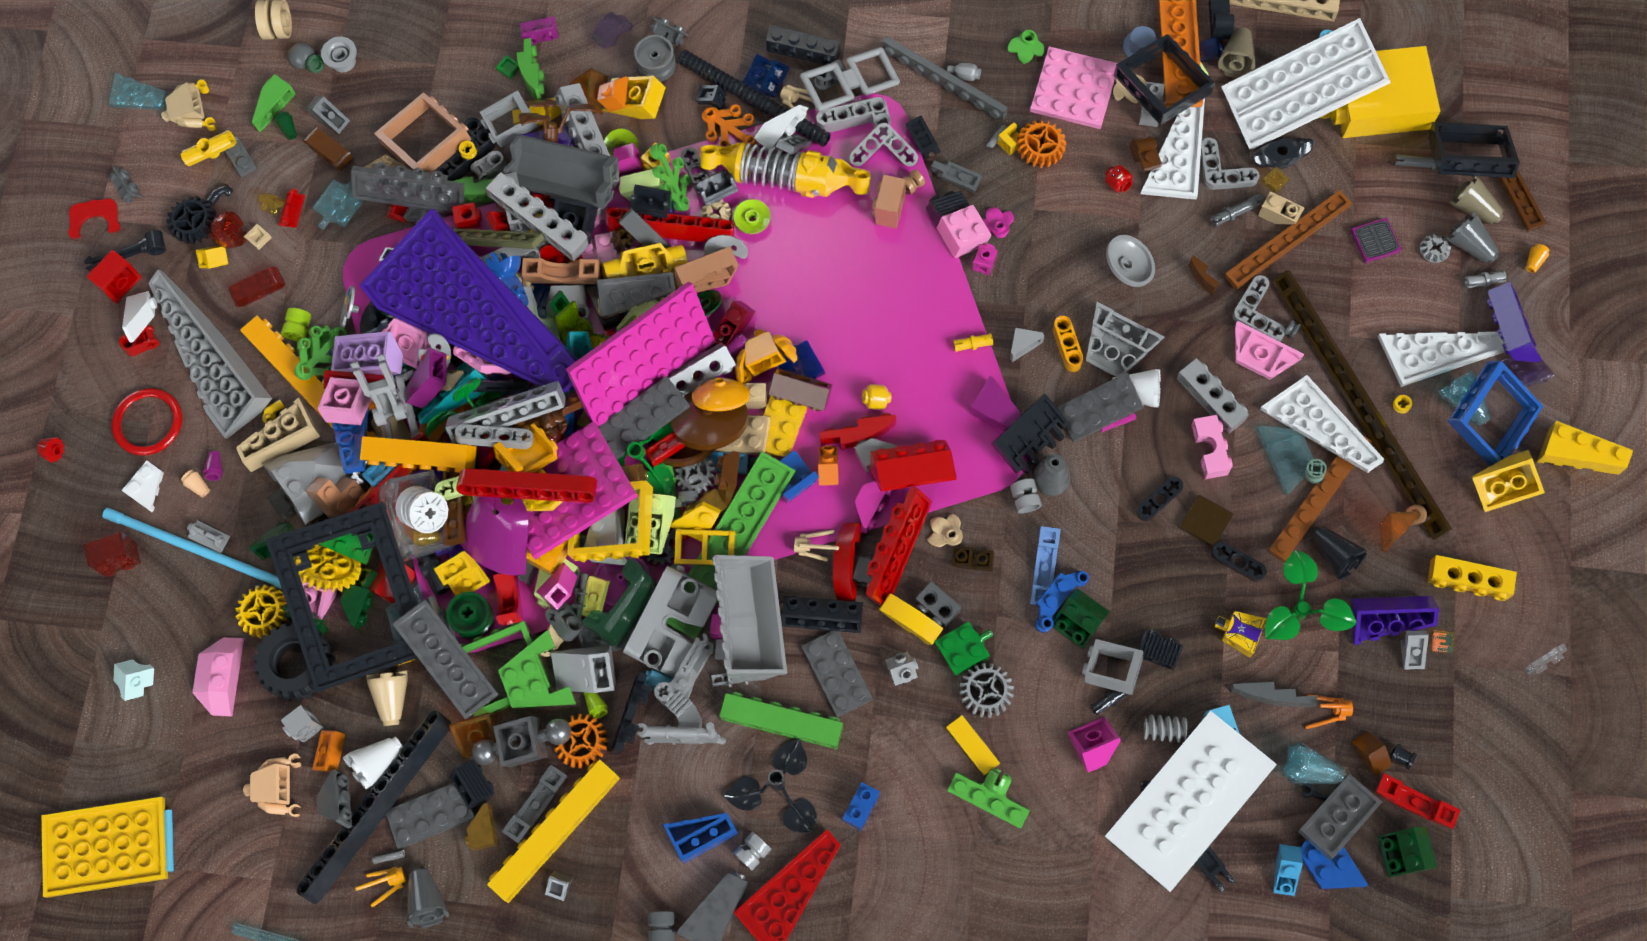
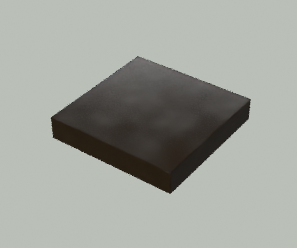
M1198 495L1182 522L1180 529L1214 548L1234 513Z

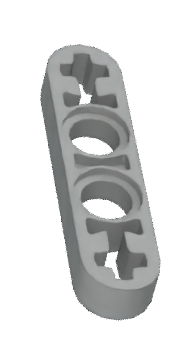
M461 424L455 429V440L464 445L494 447L493 445L501 442L506 448L528 449L533 444V433L527 429ZM481 433H487L489 434V437L486 439H482L479 437V435ZM505 434L510 438L508 440H501L499 436Z

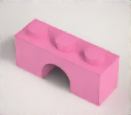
M1217 415L1194 419L1191 427L1195 443L1206 442L1213 448V453L1203 455L1200 461L1204 478L1210 479L1228 475L1233 465L1231 457L1227 456V441L1222 437V422L1218 421Z

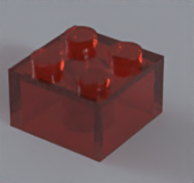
M122 532L83 544L88 566L103 576H112L117 571L130 570L135 565L141 564L136 542Z

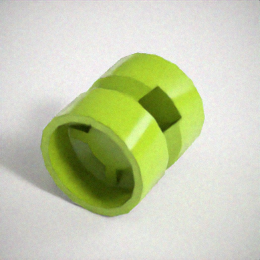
M288 308L285 316L286 323L283 324L281 335L293 341L306 338L308 330L305 327H308L310 324L311 314L302 309Z

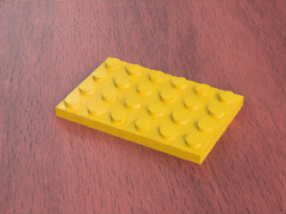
M157 797L42 815L43 897H55L168 879V872L166 871L165 798Z

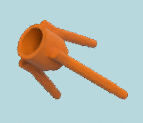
M1306 694V696H1317V700L1334 702L1333 704H1320V707L1333 708V713L1338 716L1306 725L1305 729L1346 720V716H1352L1353 714L1351 700Z

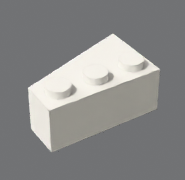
M620 507L591 525L584 547L625 544V510ZM625 557L620 560L605 558L604 561L590 559V561L595 563L627 565Z

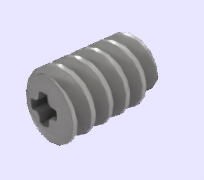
M1150 714L1148 719L1145 716L1144 739L1147 740L1150 734L1153 741L1159 735L1161 741L1164 740L1165 736H1168L1169 742H1172L1173 737H1176L1177 743H1180L1182 737L1185 740L1187 737V719L1183 717L1179 722L1178 717L1175 716L1171 722L1170 716H1166L1164 721L1161 715H1158L1156 720L1153 714Z

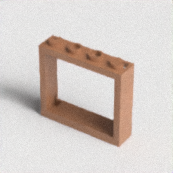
M424 92L374 133L381 145L406 168L410 170L421 168L424 172L432 173L456 153L462 142L471 140L467 133L469 129L465 124H459L458 119L453 114L449 115V112L443 105L439 106L433 96L428 97ZM431 108L455 131L416 163L392 139Z

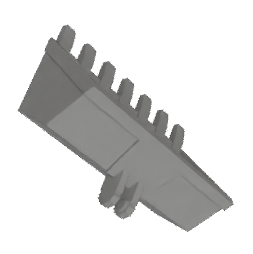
M712 556L716 571L714 576L718 589L716 594L719 600L718 613L721 618L720 631L723 635L722 649L725 653L724 667L727 675H729L733 682L766 680L778 675L787 674L774 557Z

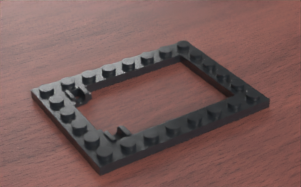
M384 502L266 539L316 692L418 658L406 641L330 666L299 571L312 567L307 552L313 549L312 546L348 534L352 536L358 535L363 550L377 546L400 618L415 608L418 603ZM372 533L374 540L368 541L367 535ZM300 557L302 564L296 565L294 558Z

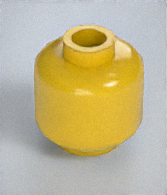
M870 384L866 389H863L862 403L868 409L882 410L886 408L887 403L891 402V392H888L885 385Z

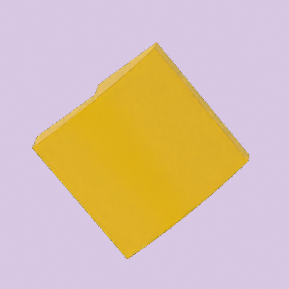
M465 551L434 568L444 586L448 584L455 596L462 592H474L490 582L481 567Z

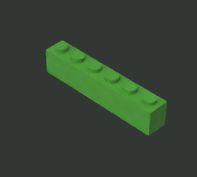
M737 692L726 693L719 716L722 721L838 750L843 730V723L840 722L839 718L829 716L826 719L820 717L821 714L810 711L809 714H806L796 707L787 709L776 702L767 704L763 703V700L760 698H743V695Z

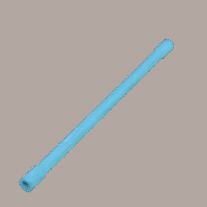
M106 508L103 512V518L125 525L282 589L278 576L128 517L111 508Z

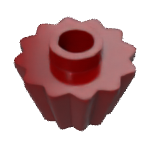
M58 437L46 438L38 442L37 452L38 455L50 463L57 462L58 459L62 458L65 445L62 444L63 441Z

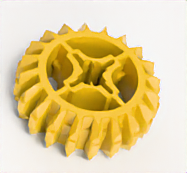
M263 585L262 589L260 586H256L255 591L248 589L249 594H242L244 600L238 601L241 607L235 608L239 613L235 616L237 620H240L238 625L243 627L244 632H249L251 636L257 635L259 638H262L263 634L269 636L270 630L275 627L281 628L282 621L288 622V619L284 617L286 612L283 611L284 605L287 604L285 597L282 595L283 592L280 590L276 591L274 586L269 588L267 585ZM264 598H273L276 604H267ZM250 619H259L261 625H253Z

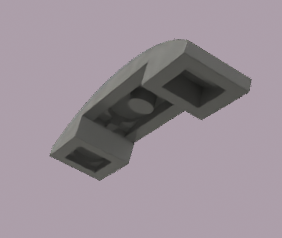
M550 765L540 778L538 786L516 816L513 815L502 830V833L519 844L550 806L564 784L567 775Z

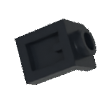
M701 85L695 101L699 105H715L718 110H722L727 94L719 85Z

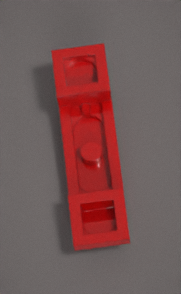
M843 523L837 536L835 546H839V549L834 550L833 583L837 600L856 601L857 582L853 581L855 543H860L861 523Z
M1385 773L1382 774L1376 790L1377 794L1417 816L1454 829L1460 809L1446 802L1432 799L1403 785L1402 781Z

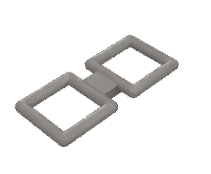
M882 47L848 57L846 62L850 69L843 72L838 63L833 62L800 74V78L817 111H823L854 100L852 89L860 87L863 95L867 96L900 83ZM879 55L891 80L867 87L856 63ZM833 70L845 95L821 103L809 78Z

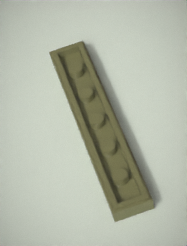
M453 229L467 245L535 249L544 240L542 233Z

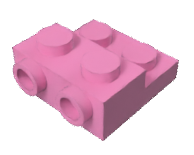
M613 232L595 235V239H591V243L588 244L589 246L582 252L583 259H598L600 264L601 262L619 259L620 253H617L613 243H610Z

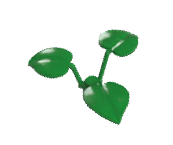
M476 377L460 387L454 393L453 400L458 402L465 397L474 409L496 398L504 397L503 392H484L474 404L468 394L474 391L481 383L480 378ZM444 410L437 414L426 425V437L428 438L448 417L458 413L453 410Z
M671 422L667 423L646 440L629 444L625 455L618 459L622 468L625 466L624 457L628 455L633 459L641 460L650 470L643 474L641 481L646 480L653 487V494L670 495L673 489V476L670 469L663 464H658L654 468L649 465L644 459L646 450L643 445L650 442L653 438L659 441L673 432Z
M1292 551L1284 563L1283 574L1286 580L1292 584H1300L1302 582L1300 596L1292 609V614L1284 606L1276 607L1270 612L1265 623V638L1267 640H1290L1299 633V620L1305 619L1309 614L1313 615L1316 613H1322L1319 622L1327 630L1344 631L1352 628L1356 624V620L1350 606L1345 601L1336 598L1330 599L1325 602L1323 609L1311 610L1310 604L1303 601L1306 582L1316 580L1318 569L1310 556L1301 551Z

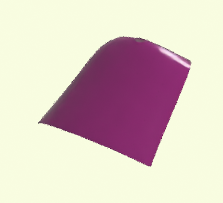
M476 496L465 519V543L460 545L476 562L486 568L501 574L525 575L528 514L522 499H513L512 504L505 505L501 502V498ZM493 509L499 511V514H493Z

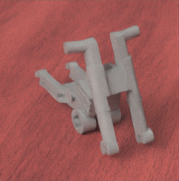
M384 353L379 354L376 357L379 360V366L385 379L368 383L358 361L350 363L353 368V374L356 376L364 395L370 397L377 407L372 409L373 417L377 426H383L385 437L394 439L389 419L393 415H395L397 421L405 418L408 419L412 438L420 434L413 406L406 403L405 381L412 378L415 373L412 369L402 375L395 376L394 379Z
M706 634L702 635L703 641L698 637L695 638V642L682 661L674 679L670 683L661 682L655 687L654 694L656 698L676 716L678 727L638 724L639 728L644 730L642 732L638 731L637 735L641 738L650 737V739H644L647 745L654 743H672V745L676 743H718L723 745L726 743V739L717 734L712 722L707 723L706 728H701L702 718L696 706L689 699L695 680L710 655L715 651L714 645L709 642Z

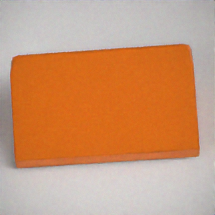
M321 730L312 770L329 773L333 769L338 771L345 740L344 733Z

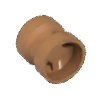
M916 169L911 171L908 177L902 178L906 179V193L909 195L913 194L917 187H922L925 184V179Z

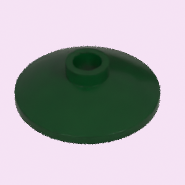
M708 290L697 295L705 316L714 312L722 302V296L716 290Z

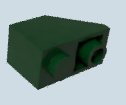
M350 584L349 589L345 588L340 603L351 626L361 631L362 626L367 622L368 609L374 603V594L368 589Z

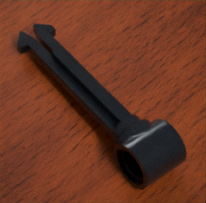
M158 230L146 232L144 238L139 243L115 250V252L124 259L141 253H148L153 256L161 255L166 252L163 233ZM106 254L94 258L88 256L84 263L91 265L85 267V269L91 271L103 260Z

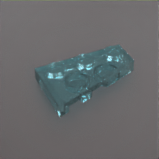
M115 72L109 105L114 108L164 110L167 94L164 90L136 82L132 78L128 79Z

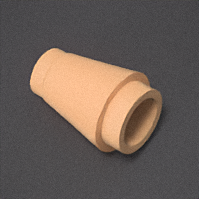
M194 470L188 471L181 478L183 485L201 498L210 492L202 477Z

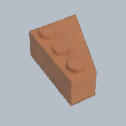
M731 247L676 266L673 270L675 290L688 281L693 284L696 292L729 285L739 266Z

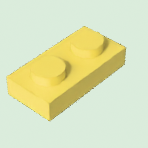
M589 576L585 591L588 595H585L583 604L586 607H583L582 615L596 620L601 618L610 581Z

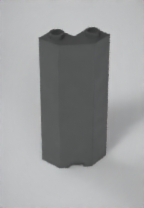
M520 134L511 142L512 160L505 166L503 174L516 172L520 187L523 186L529 191L591 204L603 209L613 199L614 191L611 189L614 180H618L619 176L618 157Z

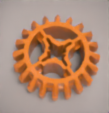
M1041 119L1037 123L1034 120L1032 124L1027 123L1025 128L1023 127L1018 134L1017 151L1021 153V159L1027 158L1026 163L1032 162L1033 167L1036 164H1039L1040 168L1044 164L1047 167L1051 163L1055 165L1062 158L1066 150L1065 134H1061V128L1056 129V124L1051 126L1049 121L1043 123Z
M578 714V720H576L571 715V722H568L571 730L579 726L587 727L578 733L571 731L570 739H572L569 753L566 750L565 743L557 746L554 751L556 753L560 752L558 755L560 760L565 758L563 761L565 765L570 763V766L575 768L578 763V767L583 769L584 763L589 767L591 760L598 762L595 758L597 755L601 758L604 756L600 750H607V747L602 744L608 742V739L603 737L607 734V731L601 730L603 724H597V718L591 720V716L587 714L583 720V715ZM592 730L596 734L595 746L589 743ZM574 737H576L577 739H582L583 737L584 742L588 746H586L585 744L581 745L577 742V740ZM581 750L589 751V753L584 756H575V754H578Z

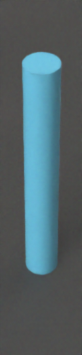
M164 810L166 871L173 872L172 810Z

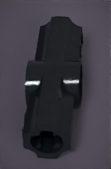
M426 538L415 540L411 544V548L419 562L418 566L424 578L428 580L434 595L439 596L447 593L451 588L448 584L445 586L442 584L434 570L441 563L437 556L434 555Z

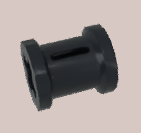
M1397 744L1390 755V760L1403 764L1409 770L1415 761L1417 753H1410L1401 748L1400 744Z

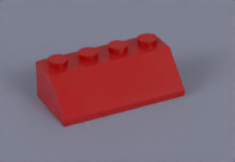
M935 440L933 442L916 443L907 446L901 445L894 448H881L870 451V471L881 492L957 480L952 452L946 440Z

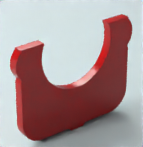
M113 199L90 200L89 202L77 203L69 210L70 229L68 234L71 239L81 238L80 229L82 224L92 217L106 219L109 226L108 233L118 232L120 229L118 206Z

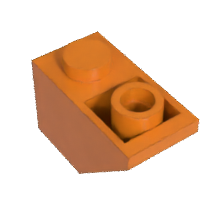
M832 445L819 447V485H839L838 447H833Z

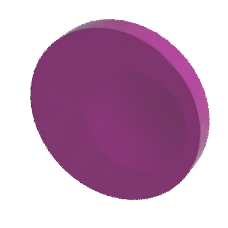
M625 557L627 565L598 564L594 576L610 581L604 602L606 605L613 608H626L637 604L646 597L651 586V575L646 563L640 557Z

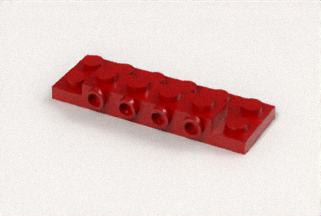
M913 486L907 492L904 504L897 502L892 508L890 520L884 527L881 541L876 545L873 560L868 564L867 575L872 580L867 585L865 595L879 606L883 604L889 593L894 595L932 504V501L920 489Z

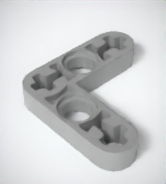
M887 123L879 124L851 152L849 157L851 164L861 166L885 144L906 166H913L918 161L916 151ZM881 126L883 128L888 127V135H882L880 139L883 141L879 143L872 134L876 133L878 135L881 132L879 129ZM868 139H873L876 142L875 149L868 150L865 144ZM895 139H899L902 142V147L899 150L892 148L891 144ZM862 146L869 155L866 156L864 154L861 157L862 162L857 161L855 163L853 161L855 158L853 154L856 153L858 155L862 151L859 149ZM907 146L909 149L906 152L914 154V162H906V156L904 154L899 156L898 153Z
M1205 138L1201 142V162L1204 183L1207 188L1212 190L1252 187L1257 184L1260 174L1256 169L1221 170L1217 141L1213 138ZM1207 144L1212 147L1209 155L1208 147H1206ZM1213 160L1216 166L1209 167L1206 161ZM1250 174L1251 177H1254V178H1253V180H1250V178L1247 177V176ZM1234 175L1237 181L1230 182L1227 176ZM1211 177H1214V179L1217 180L1216 183H1213V181L1210 180Z
M1258 275L1252 280L1235 308L1233 319L1236 323L1239 321L1280 342L1285 335V328L1281 324L1255 311L1269 287L1268 278ZM1260 282H1262L1263 285L1260 287L1259 291L1256 292L1255 289ZM1253 296L1256 299V303H1248L1246 297ZM1244 312L1245 316L1240 318L1239 313ZM1261 320L1264 323V327L1257 328L1254 325V321ZM1269 325L1270 328L1267 332H1265L1267 326ZM1275 330H1278L1279 333L1276 336H1274L1273 332Z

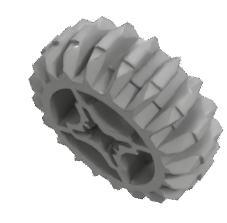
M982 663L981 670L975 665V673L969 669L967 671L969 676L964 675L962 679L965 682L960 683V687L964 690H961L959 694L965 696L961 700L962 703L969 702L966 705V709L974 707L972 711L974 715L977 713V710L981 711L980 717H983L984 712H987L988 718H991V711H994L995 715L998 716L1000 714L998 708L1005 712V705L1010 706L1011 701L1007 698H1013L1014 696L1013 693L1008 692L1014 690V686L1007 685L1012 682V679H1004L1007 676V672L1004 671L1000 674V666L993 670L994 664L992 663L989 669H986V664ZM981 676H991L986 682L975 680ZM996 679L1002 685L1003 696L994 688ZM991 683V693L989 694L988 692V694H985L983 697V687L986 688ZM971 685L980 694L977 702L970 693ZM987 699L998 700L993 705H982Z

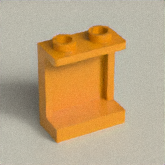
M533 423L530 425L531 432L533 433V444L530 448H506L501 442L493 446L495 458L507 471L535 473L557 460L556 450H558V447L553 440H549L544 430L538 428Z

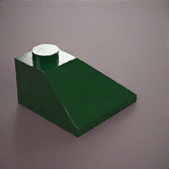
M287 522L278 523L253 542L249 548L261 560L271 558L266 539L293 531L295 527Z

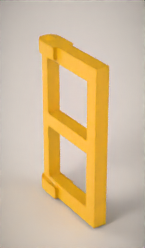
M676 529L674 564L714 565L713 560H707L708 536H729L728 555L734 556L735 530ZM682 535H703L702 560L681 559Z

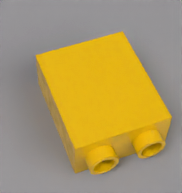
M1420 46L1376 51L1390 80V84L1330 112L1332 124L1340 125L1343 138L1431 129L1432 122H1435L1440 113V107L1427 47Z

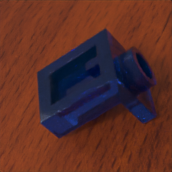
M1216 37L1199 42L1200 62L1216 57L1219 60L1224 50L1223 43H1219Z

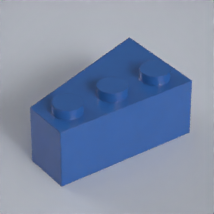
M728 813L663 824L684 864L739 835Z

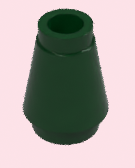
M282 112L275 117L276 125L283 132L287 140H293L298 136L292 115L288 112Z

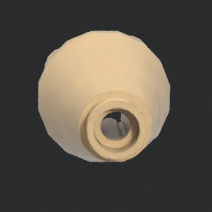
M407 671L395 672V676L394 672L381 673L380 678L379 674L366 675L367 684L380 721H383V726L398 725L403 711L408 681Z

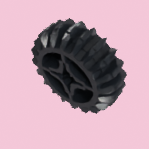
M189 196L188 200L182 197V202L176 201L177 206L171 207L172 212L167 213L169 217L166 219L167 227L171 235L178 241H183L186 244L191 242L195 245L196 240L202 243V238L208 239L209 233L214 234L212 228H217L215 223L218 221L216 217L217 212L211 203L198 196L195 199Z

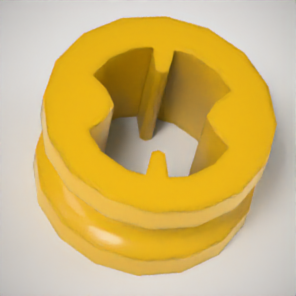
M464 141L459 145V152L464 159L469 160L476 156L477 150L473 142Z
M1399 395L1393 402L1394 410L1401 414L1408 412L1412 407V400L1407 395ZM1401 400L1405 401L1404 404L1407 403L1404 408L1398 405Z

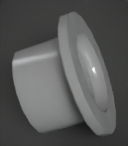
M342 36L334 37L323 45L321 57L328 67L343 73L350 71L355 66L357 48L349 38Z

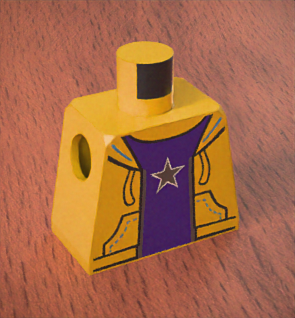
M1234 612L1230 620L1218 616L1214 627L1225 631L1222 638L1224 643L1250 658L1254 654L1267 619Z

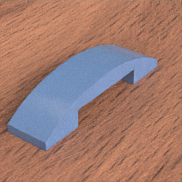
M1041 526L1033 577L1031 605H1036L1035 603L1054 580L1061 529Z

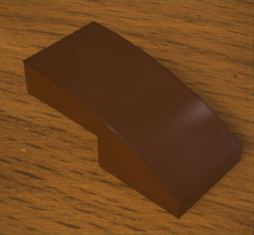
M1193 255L1188 265L1190 271L1201 287L1210 295H1213L1217 290L1219 282L1206 273L1209 266Z

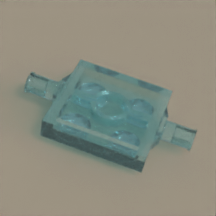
M333 179L314 205L313 210L323 216V219L317 225L320 229L324 230L329 222L345 227L364 201L353 198L352 179L348 184H341Z

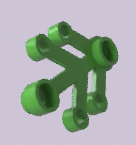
M657 143L650 147V153L654 159H660L662 166L654 167L652 170L653 175L665 182V184L660 186L661 190L671 191L674 208L677 211L685 212L689 209V199L686 197L687 186L691 184V178L688 174L679 178L680 168L684 167V162L680 157L672 160L673 170H671L665 156L667 153L666 146Z
M319 326L310 328L311 342L307 338H302L297 342L300 362L295 366L294 372L296 377L301 380H308L313 375L324 376V370H331V366L325 369L314 368L317 363L332 364L333 356L326 354L334 346L335 336H339L338 332L341 333V336H346V330L342 327L332 329L330 331V339L320 348L319 337L322 335V329ZM302 341L306 343V347L302 345ZM311 346L312 357L308 360L307 349Z

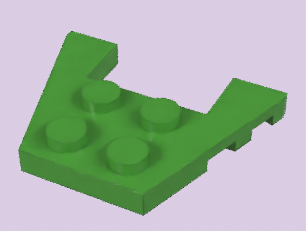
M549 630L544 632L498 670L512 708L576 704L570 687L550 694L536 656L555 648Z

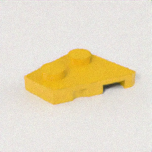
M703 501L696 505L694 509L684 512L680 518H674L670 527L686 530H711L721 510ZM688 535L702 542L703 535Z

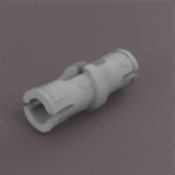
M1504 270L1493 273L1482 272L1479 275L1466 276L1464 280L1465 286L1468 289L1506 282V273Z

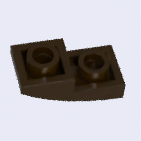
M953 546L951 566L993 572L995 552L993 550H974L973 547Z

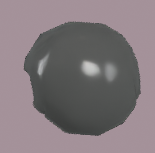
M299 42L289 49L288 61L294 68L304 69L306 68V58L311 54L317 55V52L311 45Z

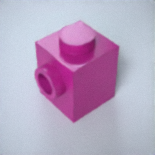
M634 143L613 149V157H618L621 174L641 168V153Z

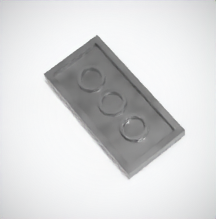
M1125 373L1058 408L1069 422L1067 428L1073 441L1077 442L1143 409L1144 405L1130 375Z
M831 631L802 645V649L837 718L873 700L839 631Z
M1349 774L1302 826L1298 833L1331 861L1382 801Z
M453 784L393 807L386 814L397 849L399 850L472 821L475 817L473 808L468 809V806H466V803Z

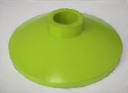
M615 129L604 140L610 156H613V149L619 148L621 145L634 143L639 150L636 136L627 129Z
M746 200L740 203L734 212L735 225L740 231L747 234L762 232L767 228L771 220L768 206L759 200Z

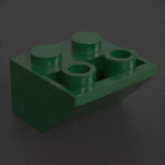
M1077 588L1054 619L1053 628L1083 649L1110 611Z
M1426 826L1412 827L1377 836L1388 878L1438 868Z

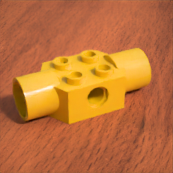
M661 243L623 251L620 253L619 259L601 262L603 279L671 273L676 266L686 264L688 261L682 244L664 248Z

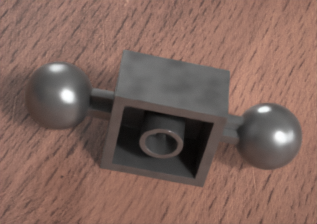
M532 716L493 726L496 743L489 739L477 741L472 748V757L478 764L488 765L494 762L499 754L500 765L503 767H514L547 758L545 742L549 741L555 745L566 743L571 736V727L563 719H554L547 724L546 729L542 730L540 718Z

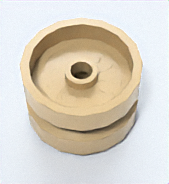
M258 0L255 6V20L261 39L271 40L275 36L278 39L290 38L292 20L287 1L273 0L271 3L269 0Z

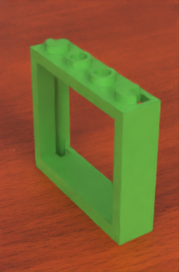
M523 621L509 624L510 627L504 630L502 628L496 629L491 632L490 636L485 638L484 636L474 638L472 640L473 643L466 646L465 644L460 645L466 653H469L519 631H522L527 646L534 640L527 623ZM537 655L538 663L550 691L553 689L540 655ZM508 697L482 707L474 713L475 719L481 720L510 708L511 704Z

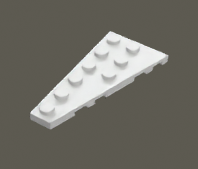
M1308 375L1261 406V411L1367 473L1384 461V458Z

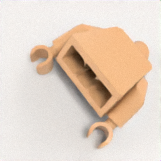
M292 754L289 759L281 757L266 760L258 768V771L251 773L250 784H246L243 788L244 794L250 796L251 802L258 803V807L269 814L285 815V813H289L293 817H299L300 814H293L292 810L295 807L301 808V806L293 804L290 807H286V805L290 804V766L287 765L290 764L293 768L300 767V762L292 763L294 759L300 758V756Z

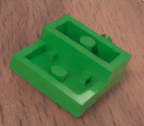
M967 622L937 639L934 643L956 677L969 668H974L975 665H979L989 659L990 655L983 641L992 637L993 634L990 629L978 634L970 622Z

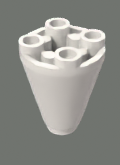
M396 737L392 739L387 738L351 751L343 759L348 767H352L354 770L352 775L356 781L360 782L367 789L373 786L403 746Z

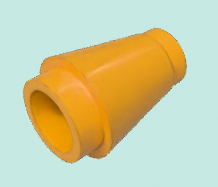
M1535 244L1534 247H1531L1525 269L1528 272L1536 273L1548 258L1549 248L1542 244Z

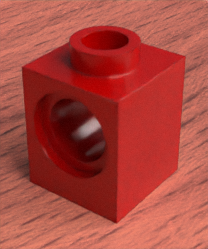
M474 203L452 207L454 223L457 228L472 229L480 227L479 220H482L481 210L477 209Z

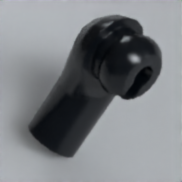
M223 184L213 190L207 201L215 206L221 195L224 194L229 197L233 189L229 185Z

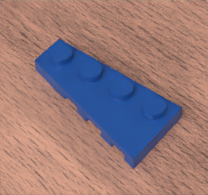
M368 409L361 425L332 423L343 470L346 474L365 471L366 460H360L362 436L367 437Z

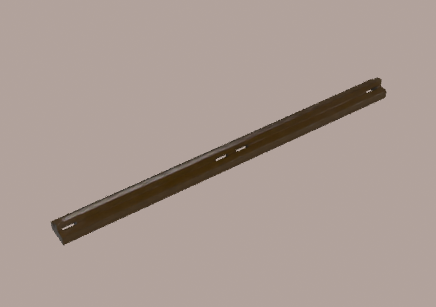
M1290 270L1284 271L1272 281L1298 324H1301V329L1379 454L1384 458V462L1411 505H1421L1425 508L1427 518L1423 524L1432 539L1436 540L1448 534L1449 531L1453 530L1293 274ZM1352 390L1355 392V394L1357 395L1358 399H1356V397H1355V395L1353 394ZM1362 406L1365 408V410L1367 411L1368 415H1366V413H1365V411L1363 410ZM1434 521L1437 523L1441 531L1438 530Z

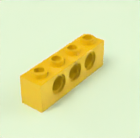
M1435 555L1430 561L1427 583H1432L1438 588L1451 587L1457 592L1469 591L1474 592L1476 596L1483 597L1488 595L1493 596L1496 600L1505 601L1514 595L1517 572ZM1448 571L1455 574V579L1449 577ZM1468 575L1474 577L1475 583L1469 581ZM1488 580H1492L1495 583V587L1490 586Z

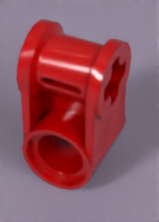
M147 325L134 342H129L126 334L119 339L120 347L129 356H137L147 350L154 349L160 343L155 338L154 328L151 325Z

